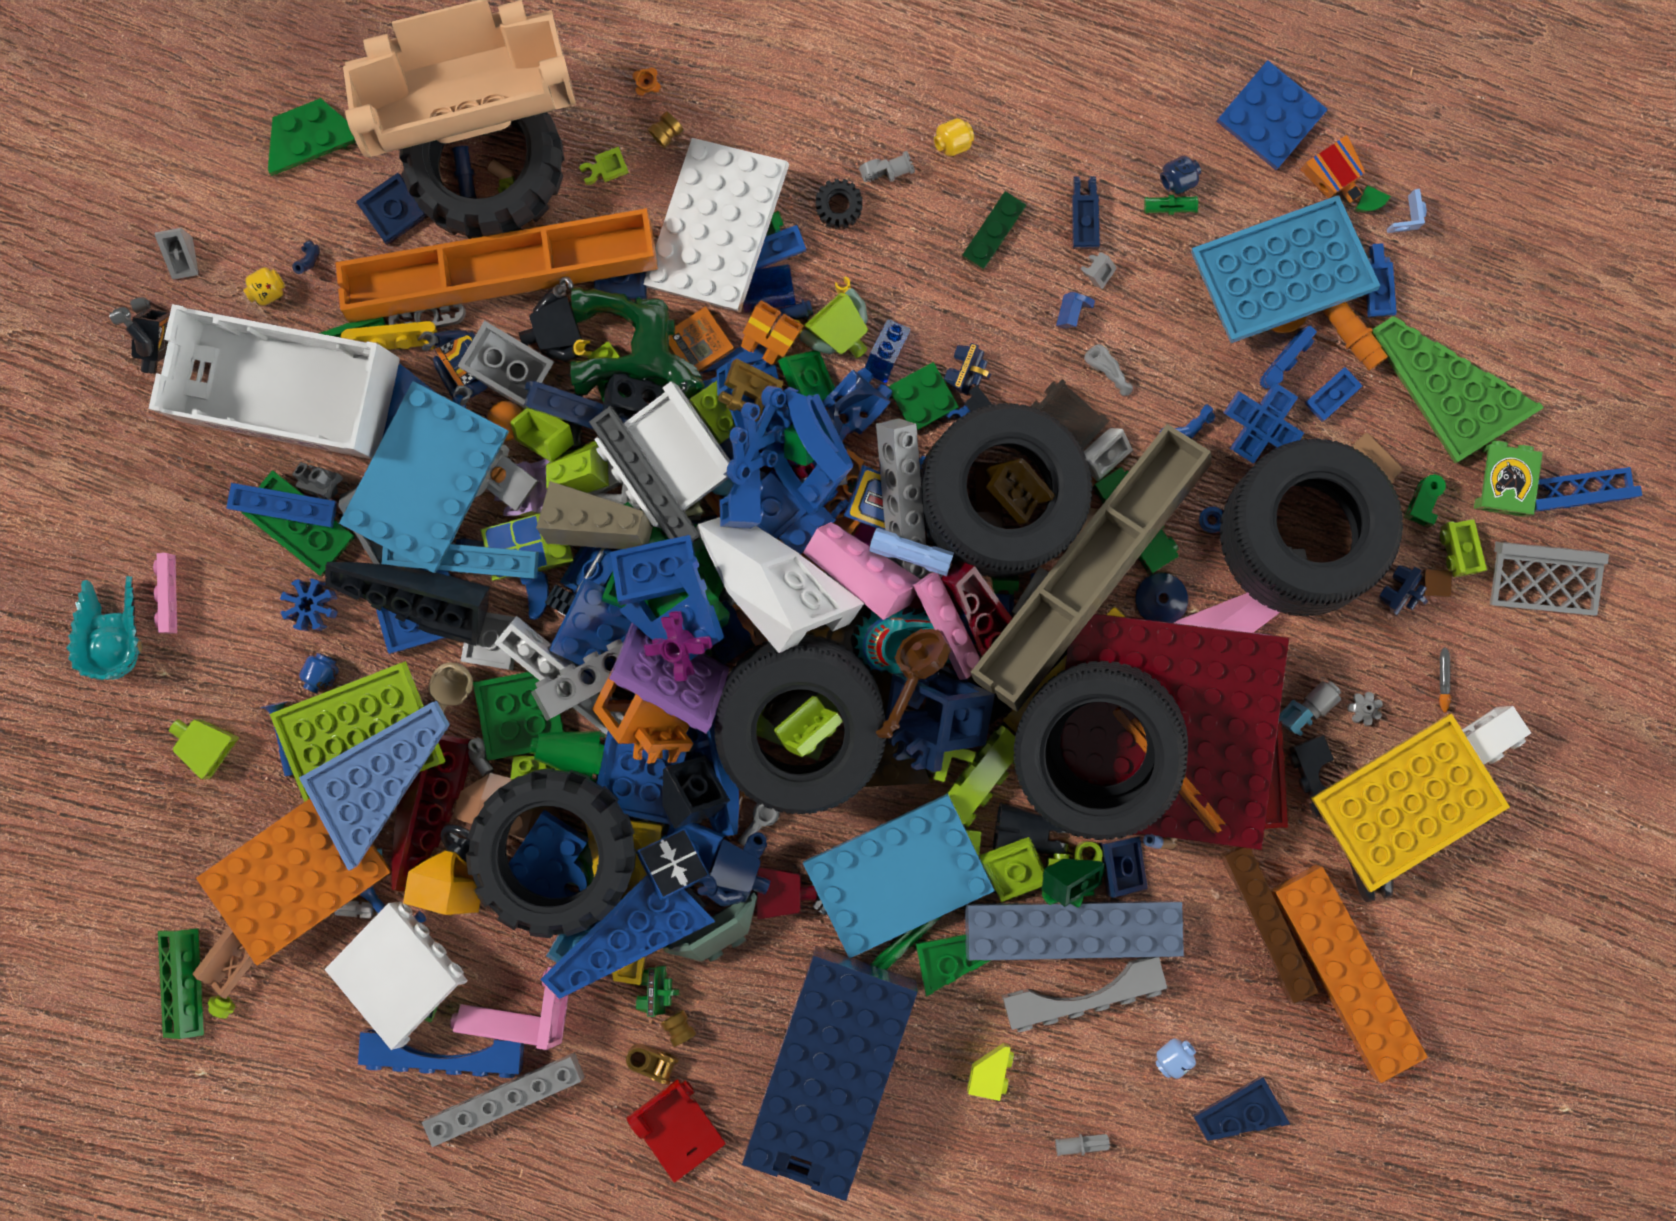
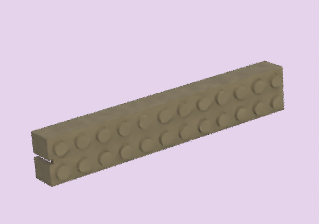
M1166 424L973 668L971 674L974 682L993 694L996 693L998 699L1018 712L1211 466V451L1169 424Z

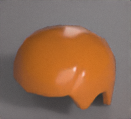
M503 400L492 405L487 412L486 419L509 431L504 440L508 442L515 439L511 421L523 411L516 403Z

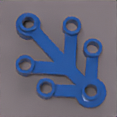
M767 386L763 390L761 401L765 408L756 426L755 420L760 414V408L757 404L747 402L743 405L741 411L744 417L745 429L734 427L730 432L734 459L727 466V476L735 484H744L750 478L752 471L764 465L774 467L778 461V454L768 449L764 450L756 458H753L757 450L775 441L784 443L785 429L787 427L777 425L772 431L764 434L775 409L782 407L786 402V394L781 388ZM747 443V446L744 451L743 444Z

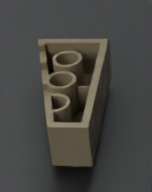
M550 481L536 528L547 544L627 549L649 544L653 526L641 510Z

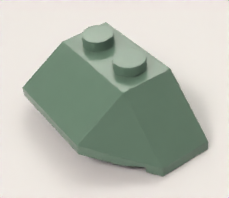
M753 891L750 893L746 902L730 905L712 916L715 922L663 947L665 953L701 962L708 958L712 962L724 954L722 949L731 944L732 948H735L746 941L745 935L750 930L757 901V892Z

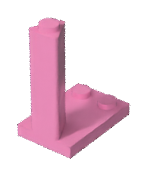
M554 965L549 966L548 969L544 971L543 976H544ZM542 982L545 990L541 1017L461 1004L458 1013L452 1015L451 1029L456 1033L536 1045L537 1049L548 1050L562 1043L568 995L559 999Z

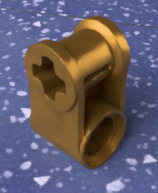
M644 1044L633 1045L626 1056V1064L630 1070L665 1085H670V1075L674 1065L680 1060L675 1055L656 1050ZM634 1052H642L646 1056V1061L642 1064H636L633 1062L631 1055ZM666 1063L663 1072H661L663 1064Z

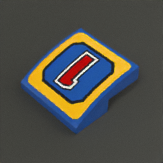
M862 466L844 516L885 530L880 472Z

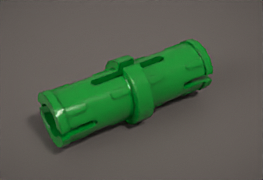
M1168 195V197L1144 198L1145 214L1168 213V215H1174V213L1198 212V196L1174 197V195Z

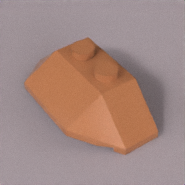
M489 773L460 791L453 818L472 824L474 818L478 816L483 808V803L497 789L510 782V777ZM539 806L528 809L516 818L509 834L526 838L543 810H546L561 821L562 816L555 806Z

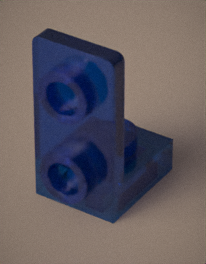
M887 319L865 365V368L872 373L873 378L887 384L895 362L910 334L911 329L909 327Z

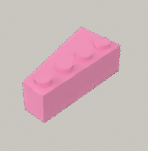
M832 522L817 528L803 553L849 592L864 602L879 617L884 620L911 604L917 594L913 585L920 581V578L887 557L870 552L868 545Z

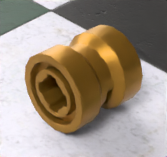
M665 111L660 116V121L657 124L653 123L647 129L663 148H666L671 143V139L674 136H679L684 131L681 124L668 111Z
M684 1010L661 1023L664 1031L669 1032L671 1036L670 1042L673 1047L686 1042L697 1034L694 1027L689 1026L687 1022L688 1016Z

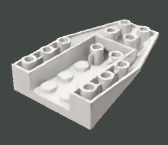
M719 517L698 524L696 527L728 594L779 653L797 646L807 631L824 624L829 626L832 631L849 625L864 605V602L798 552L757 526L751 529L720 527Z

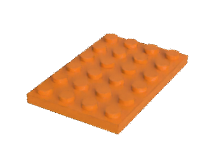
M309 798L196 877V879L253 962L258 966L392 871L373 843L359 865L348 871Z

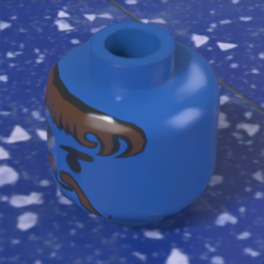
M317 653L316 656H309L299 673V678L305 682L303 687L318 694L319 690L328 691L339 673V668L335 665L337 661L321 653Z

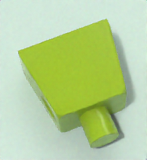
M177 719L169 728V732L179 739L173 747V752L202 780L211 779L239 739L236 735L201 719H194L189 726L180 719Z

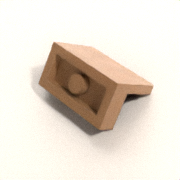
M1368 433L1363 434L1352 445L1355 450L1358 449L1364 455L1369 456L1374 463L1376 462L1381 467V470L1385 472V475L1388 476L1391 484L1394 482L1393 479L1403 470Z

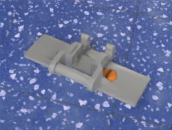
M502 444L475 497L480 496L485 489H488L512 509L518 511L538 481L507 457L510 449L505 444Z

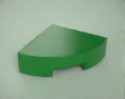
M1367 185L1354 211L1367 213L1378 210L1388 202L1391 196Z

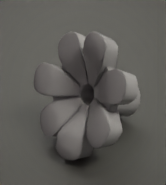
M1366 692L1364 697L1360 693H1356L1353 696L1356 703H1350L1347 706L1349 712H1355L1352 716V721L1359 723L1363 720V724L1366 727L1372 725V718L1380 720L1382 717V713L1378 709L1383 706V703L1380 699L1374 701V694L1371 692Z

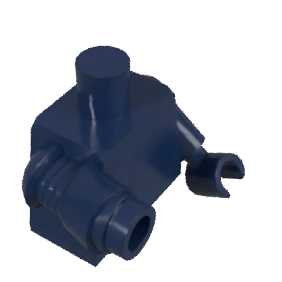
M759 832L750 835L743 850L723 840L711 868L710 876L699 879L704 886L698 888V893L700 895H707L720 906L746 902L751 890L766 895L771 880L757 875L761 863L759 858L767 847L765 835Z

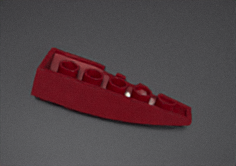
M443 734L438 744L446 762L420 771L398 803L393 837L392 890L405 892L408 872L428 860L435 847L438 848L441 837H439L445 823H449L453 815L451 809L456 799H459L460 791L464 789L470 762L468 743L471 739Z

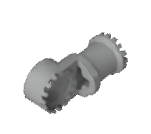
M907 151L903 152L902 156L889 161L887 159H874L859 167L864 182H871L870 179L874 181L875 178L878 179V177L887 175L889 181L892 182L894 178L908 172L910 174L915 173L914 166L911 164L912 161L909 162L911 158Z

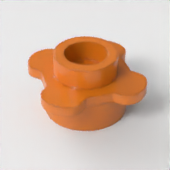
M650 67L633 73L632 78L636 81L637 85L635 91L639 96H644L648 92L657 93L660 91L661 85L657 82L656 76L658 72L655 68ZM649 80V83L645 84L644 81Z

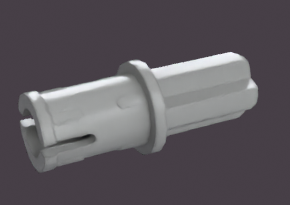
M1079 1134V1137L1055 1139L1057 1156L1079 1153L1084 1156L1085 1153L1106 1151L1110 1147L1107 1134L1090 1136Z

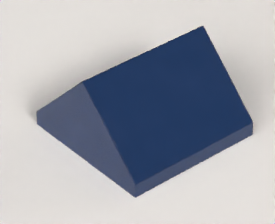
M1140 836L1099 842L1102 850V862L1105 864L1103 873L1108 896L1118 897L1148 889Z

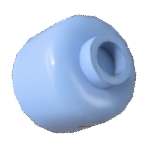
M1174 1038L1157 1051L1155 1063L1164 1076L1179 1079L1196 1065L1194 1057L1196 1051L1187 1040L1182 1042Z

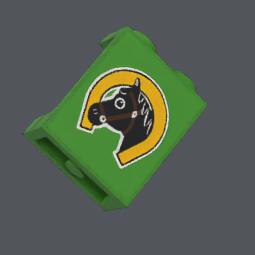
M1492 441V444L1482 447V453H1487L1482 495L1475 499L1474 509L1520 517L1534 515L1543 452L1534 451V447L1528 445H1518V448L1508 447V443L1502 441Z

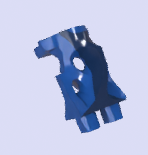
M862 368L858 372L852 370L822 402L825 408H829L827 413L842 443L846 436L853 432L862 434L881 417L891 402L888 399L892 394V390L886 385L881 384L875 389L869 384L873 376L866 368ZM839 396H842V398L835 403V399ZM859 413H867V418H861ZM840 414L846 415L847 424L841 422Z

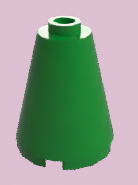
M602 731L539 733L537 738L532 737L529 753L534 754V760L560 771L569 772L573 770L588 775L590 780L596 783L597 780L592 776L593 774L599 775L604 745L600 744V737L605 738V733Z

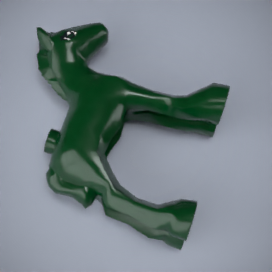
M572 287L571 303L576 323L585 322L596 314L612 313L623 317L635 328L631 341V353L629 355L619 358H598L571 362V383L574 386L575 395H587L600 382L610 380L614 374H626L633 379L642 381L659 378L665 379L668 383L673 382L678 385L687 399L704 390L705 384L701 380L702 376L693 364L688 363V361H685V359L669 352V335H675V320L669 319V307L663 300L643 299L638 296L635 302H633L625 294Z

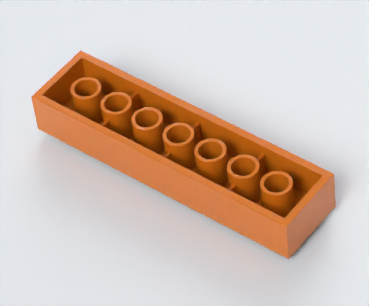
M1314 865L1270 889L1278 907L1373 1079L1383 1083L1428 1058L1324 868Z

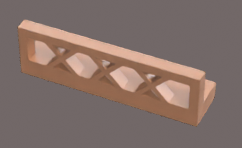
M228 926L194 971L193 975L197 980L210 984L220 997L226 999L251 966L253 960ZM245 952L244 959L238 964L240 955ZM228 974V980L224 984V986H222L220 982L223 980L225 975Z

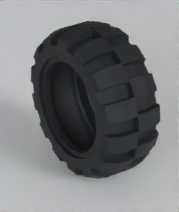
M545 112L511 121V125L525 136L527 153L520 175L503 192L488 198L471 199L459 196L444 187L440 176V158L446 143H440L437 140L400 149L399 159L403 162L404 168L402 177L408 192L423 213L429 216L437 226L453 235L458 233L466 235L468 239L522 230L521 227L532 219L537 222L549 209L547 203L552 195L558 194L563 179L561 172L562 162L565 160L563 145L551 115Z
M555 768L534 770L531 773L516 777L497 789L483 803L484 806L478 816L474 818L468 834L470 839L469 852L466 853L468 874L473 875L477 886L474 892L483 906L487 907L489 905L499 915L497 920L513 930L520 928L529 931L530 936L551 938L553 935L566 934L568 937L585 931L595 922L601 921L621 899L629 886L628 883L635 868L637 850L634 849L633 834L635 832L629 815L624 814L617 802L619 799L606 786L601 787L590 780L588 775L573 770L569 772L558 771ZM539 806H555L573 812L588 825L597 843L599 859L595 877L587 888L572 896L549 898L528 890L517 880L508 863L506 845L510 828L522 812Z

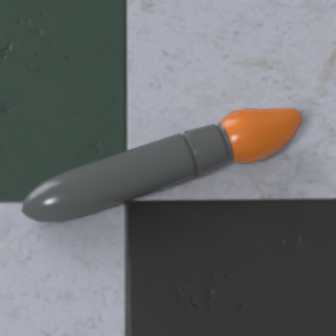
M1446 647L1440 653L1441 694L1439 696L1441 709L1445 713L1448 711L1451 703V696L1449 694L1450 653Z

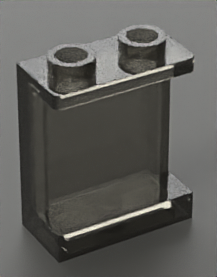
M1064 379L1058 384L1053 381L1044 391L1047 396L1041 403L1036 400L1030 406V408L1034 407L1039 409L1040 412L1044 411L1050 417L1060 421L1059 423L1063 424L1073 434L1075 440L1079 442L1082 447L1081 450H1084L1110 421L1103 414H1097L1066 386Z

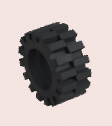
M835 178L834 182L829 180L825 186L822 185L819 188V193L816 195V212L821 222H825L826 226L830 228L834 226L838 230L839 227L846 229L848 225H854L856 219H859L861 216L863 200L859 188L856 189V185L853 182L850 184L847 179L839 181V178ZM843 195L848 199L849 207L845 212L835 213L830 209L829 201L833 196Z

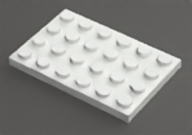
M692 138L655 247L658 269L647 271L643 285L654 290L741 312L789 163L785 160Z

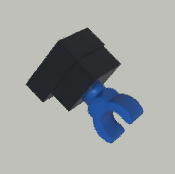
M976 385L968 392L970 398L964 402V407L959 410L950 411L947 417L951 418L953 415H959L961 418L973 410L992 405V403Z

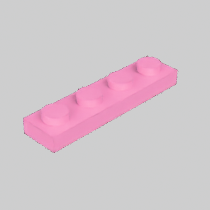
M935 572L930 573L914 584L913 587L934 629H939L951 649L949 659L959 680L967 679L972 675L971 671L980 661V657L939 574Z

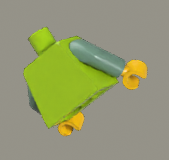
M843 277L847 286L841 288L835 282V290L838 295L804 325L806 329L804 330L803 327L797 338L799 337L800 341L818 352L828 355L833 353L842 355L849 350L855 358H859L868 349L860 340L868 331L866 327L868 321L866 303L855 289L851 288L850 279Z

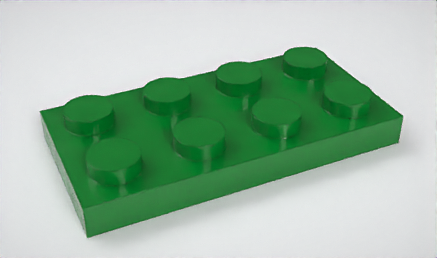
M273 470L258 487L305 496ZM241 512L320 577L325 575L326 563L335 562L356 537L335 519L333 528Z

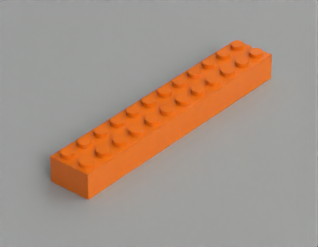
M647 208L335 262L337 283L340 287L338 289L340 311L349 323L553 288L556 285H560V280L563 277H569L573 284L658 269L652 224Z

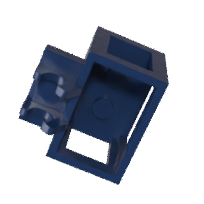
M940 669L926 679H919L914 689L927 696L925 709L904 712L898 723L900 727L896 729L891 738H888L889 744L893 746L899 741L897 753L893 754V758L896 760L913 758L917 760L911 764V767L915 770L926 768L932 772L941 771L944 752L986 745L995 694L968 681L959 680L957 676ZM903 673L892 675L885 717L886 721L889 719L899 698L902 685H905L907 681ZM928 681H929V686L924 685V684H922V683H920V682H928Z

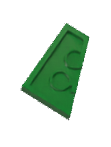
M966 934L916 943L926 997L935 993L936 990L956 981V979L991 961L968 960L966 958Z

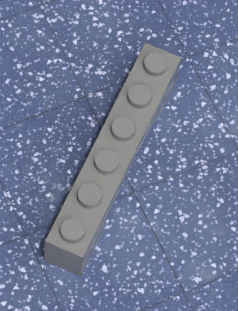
M1143 957L1129 961L1123 971L1109 984L1083 996L1071 998L1051 997L1036 993L1030 989H1023L1004 994L1002 999L1011 1029H1017V1032H1024L1032 1029V1024L1043 1022V1025L1054 1024L1059 1021L1058 1017L1066 1015L1069 1018L1080 1017L1084 1015L1085 1010L1092 1008L1095 1011L1106 1010L1114 1002L1120 1001L1121 1005L1136 1001L1135 997L1144 994L1146 998L1161 995V990L1167 989L1159 957Z

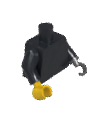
M563 277L560 280V285L553 287L533 308V313L529 315L533 328L518 332L523 344L528 346L538 343L539 349L543 354H546L549 358L564 362L571 361L580 356L592 355L591 351L584 350L585 345L590 344V341L582 340L570 300L565 296L567 289L565 282L567 281L569 289L573 287V282L569 277Z

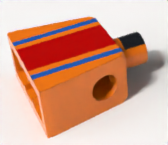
M1347 135L1308 160L1300 169L1327 198H1332L1342 192L1347 201L1352 203L1363 195L1355 182L1365 174V171Z

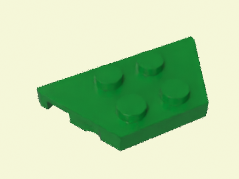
M321 98L272 117L268 160L269 174L274 176L356 143L347 120Z

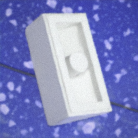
M1109 428L1084 451L1092 477L1096 481H1100L1133 449L1123 429Z

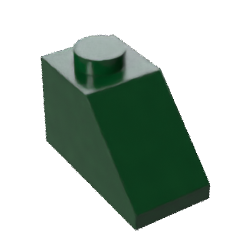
M1061 859L1044 869L1042 891L1066 907L1102 884L1105 864L1101 861Z

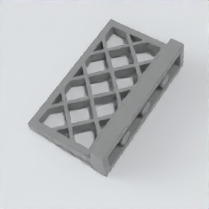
M1495 541L1494 552H1497L1490 605L1597 616L1604 564H1608V553ZM1503 559H1511L1519 567L1508 577L1502 570ZM1519 560L1527 562L1522 565ZM1534 562H1539L1545 571L1533 579L1526 568ZM1546 563H1551L1553 565L1551 567H1548ZM1560 565H1566L1571 574L1560 582L1552 571ZM1572 566H1580V567L1575 570ZM1587 567L1596 568L1595 578L1586 585L1579 576V573ZM1523 572L1530 583L1518 591L1511 580ZM1549 574L1557 585L1545 594L1537 583ZM1575 577L1583 588L1571 596L1564 585ZM1508 583L1515 592V595L1507 601L1498 600L1499 589ZM1534 586L1542 597L1534 603H1528L1522 595ZM1561 589L1568 600L1560 606H1555L1549 597ZM1585 592L1592 598L1590 609L1580 608L1575 601ZM1519 598L1522 602H1514V601ZM1546 601L1548 605H1543L1541 603ZM1572 603L1575 608L1567 606Z

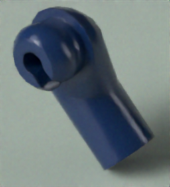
M307 240L304 246L301 247V250L306 253L304 258L294 262L292 265V269L296 274H302L312 269L315 265L320 248L311 240Z

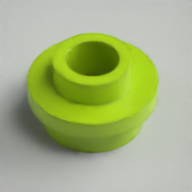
M219 995L212 996L208 1001V1011L215 1017L227 1018L229 1014L234 1012L235 1005L228 996L226 999Z

